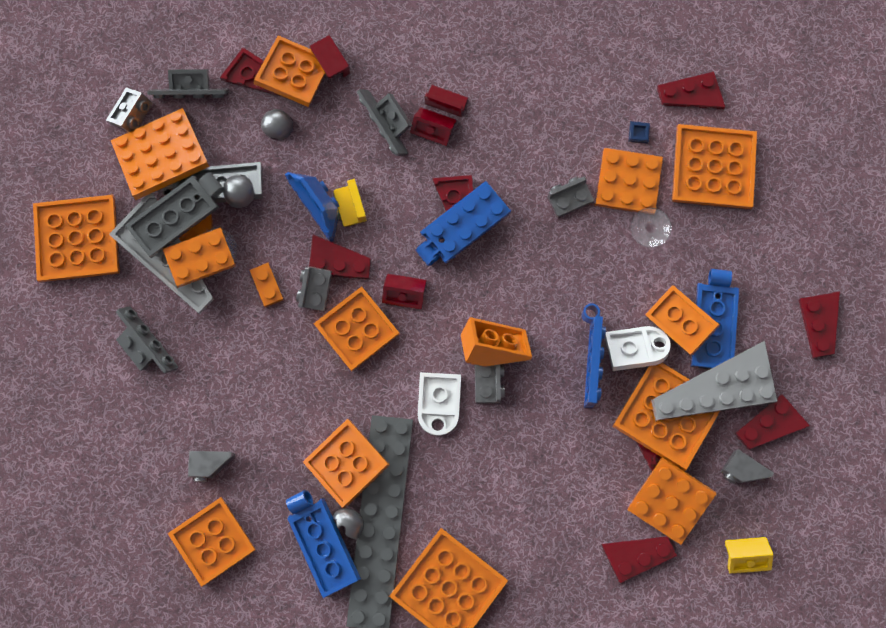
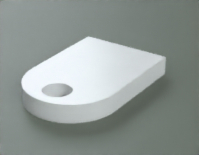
M647 326L606 332L605 334L613 371L657 365L662 363L669 355L670 340L662 330L656 327ZM659 341L664 343L665 346L659 348L654 343Z
M420 372L418 420L421 427L427 433L441 436L448 434L456 427L459 419L461 375ZM436 419L444 423V427L440 431L432 428V422Z

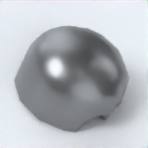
M273 109L266 112L262 118L261 128L269 138L283 140L293 131V121L283 110Z
M232 176L224 183L223 194L226 202L232 207L243 208L253 201L254 187L246 176Z
M348 508L337 510L333 515L337 528L344 526L346 528V536L358 539L364 526L360 514Z

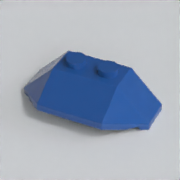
M287 172L285 174L287 181L327 239L333 242L339 218L338 207L340 206L334 197L330 198L326 193L329 190L323 181L319 182L313 176Z

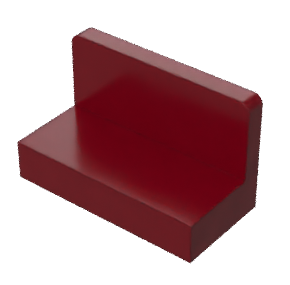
M330 35L310 45L312 53L328 78H332L339 73L343 77L350 74L348 63Z
M431 85L429 92L424 96L426 105L462 117L468 102V97L435 85Z
M420 107L414 115L410 133L447 146L457 120Z
M387 274L383 286L382 303L422 309L426 280Z

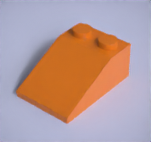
M469 317L461 333L466 363L485 367L527 361L532 358L526 330Z

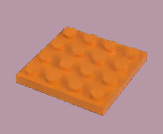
M183 108L111 140L135 201L210 167Z
M678 124L676 130L672 202L752 209L754 202L757 131Z
M114 195L33 203L36 276L39 283L120 274L118 242L109 235L117 226Z
M664 363L648 366L612 427L668 460L681 470L686 471L720 411L655 421L651 400L690 379Z
M440 528L389 597L428 628H474L508 580Z

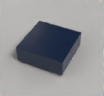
M630 121L628 142L648 144L650 123Z

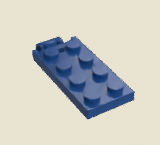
M485 181L420 231L427 241L419 245L415 251L427 266L434 264L440 256L444 263H448L507 217L511 210ZM440 239L445 240L443 243L439 242Z
M710 269L708 276L709 285L697 284L696 305L715 320L719 327L692 355L691 367L712 369L735 357L739 288L730 287L732 271Z
M590 303L585 306L581 314L583 321L590 324L584 408H593L601 399V388H598V383L602 380L603 368L599 367L601 359L604 358V347H601V343L605 339L606 327L602 326L603 317L600 316L599 307L596 304ZM586 310H593L596 316L589 317L586 314Z
M303 490L288 498L286 505L292 515L288 516L287 519L322 597H327L361 580L325 499L322 498L313 504V498L307 490Z

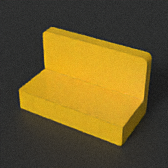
M355 179L348 180V186L333 191L335 199L340 206L338 209L344 227L367 221Z
M766 537L725 541L729 555V574L772 570L773 552Z

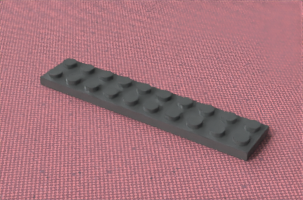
M372 415L369 442L390 465L362 492L360 516L363 519L364 526L356 542L354 565L361 580L351 584L346 627H390L393 599L389 596L394 590L413 419Z

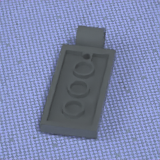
M261 162L210 166L191 175L195 176L199 182L202 176L211 172L222 186H224L229 177L236 175L246 176L254 187V199H263ZM191 176L164 187L163 195L166 196ZM223 192L217 197L212 198L215 203L226 202Z
M211 172L202 176L199 182L195 176H191L125 226L148 256L152 258L220 208L212 198L220 195L224 188Z

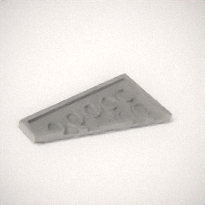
M151 193L145 196L109 235L197 313L201 314L214 300L204 281L201 279L177 288L163 250L150 258L125 226L157 202L155 195ZM178 238V239L175 240L173 243H171L169 246H172V245H175V244H177V243H180V242H181L180 239Z
M765 341L651 400L655 421L777 402Z

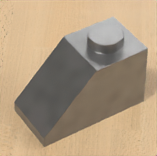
M739 449L733 451L721 470L725 474L724 478L733 484L736 482L743 483L772 477L774 474Z
M189 451L188 476L194 478L195 482H207V478H213L234 459L235 453Z

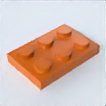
M221 228L163 249L177 288L236 266Z
M674 285L645 314L649 320L691 356L719 327L715 320Z

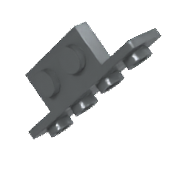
M169 69V89H151L147 91V94L153 95V98H165V95H173V98H185V95H192L193 98H204V94H212V98H224V94L229 93V89H210L209 69Z
M359 89L357 94L360 97L361 104L367 108L371 120L377 124L379 132L387 140L391 152L396 156H406L408 151L399 137L412 127V124L394 95L388 93L377 103L369 90Z
M129 306L116 311L117 315L127 326L116 341L140 371L145 370L153 361L165 374L178 368L174 359L166 352L161 342L154 337L149 327L142 322L134 309Z

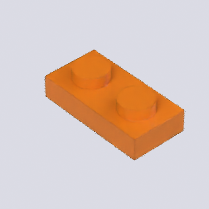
M269 263L250 270L265 308L284 300Z

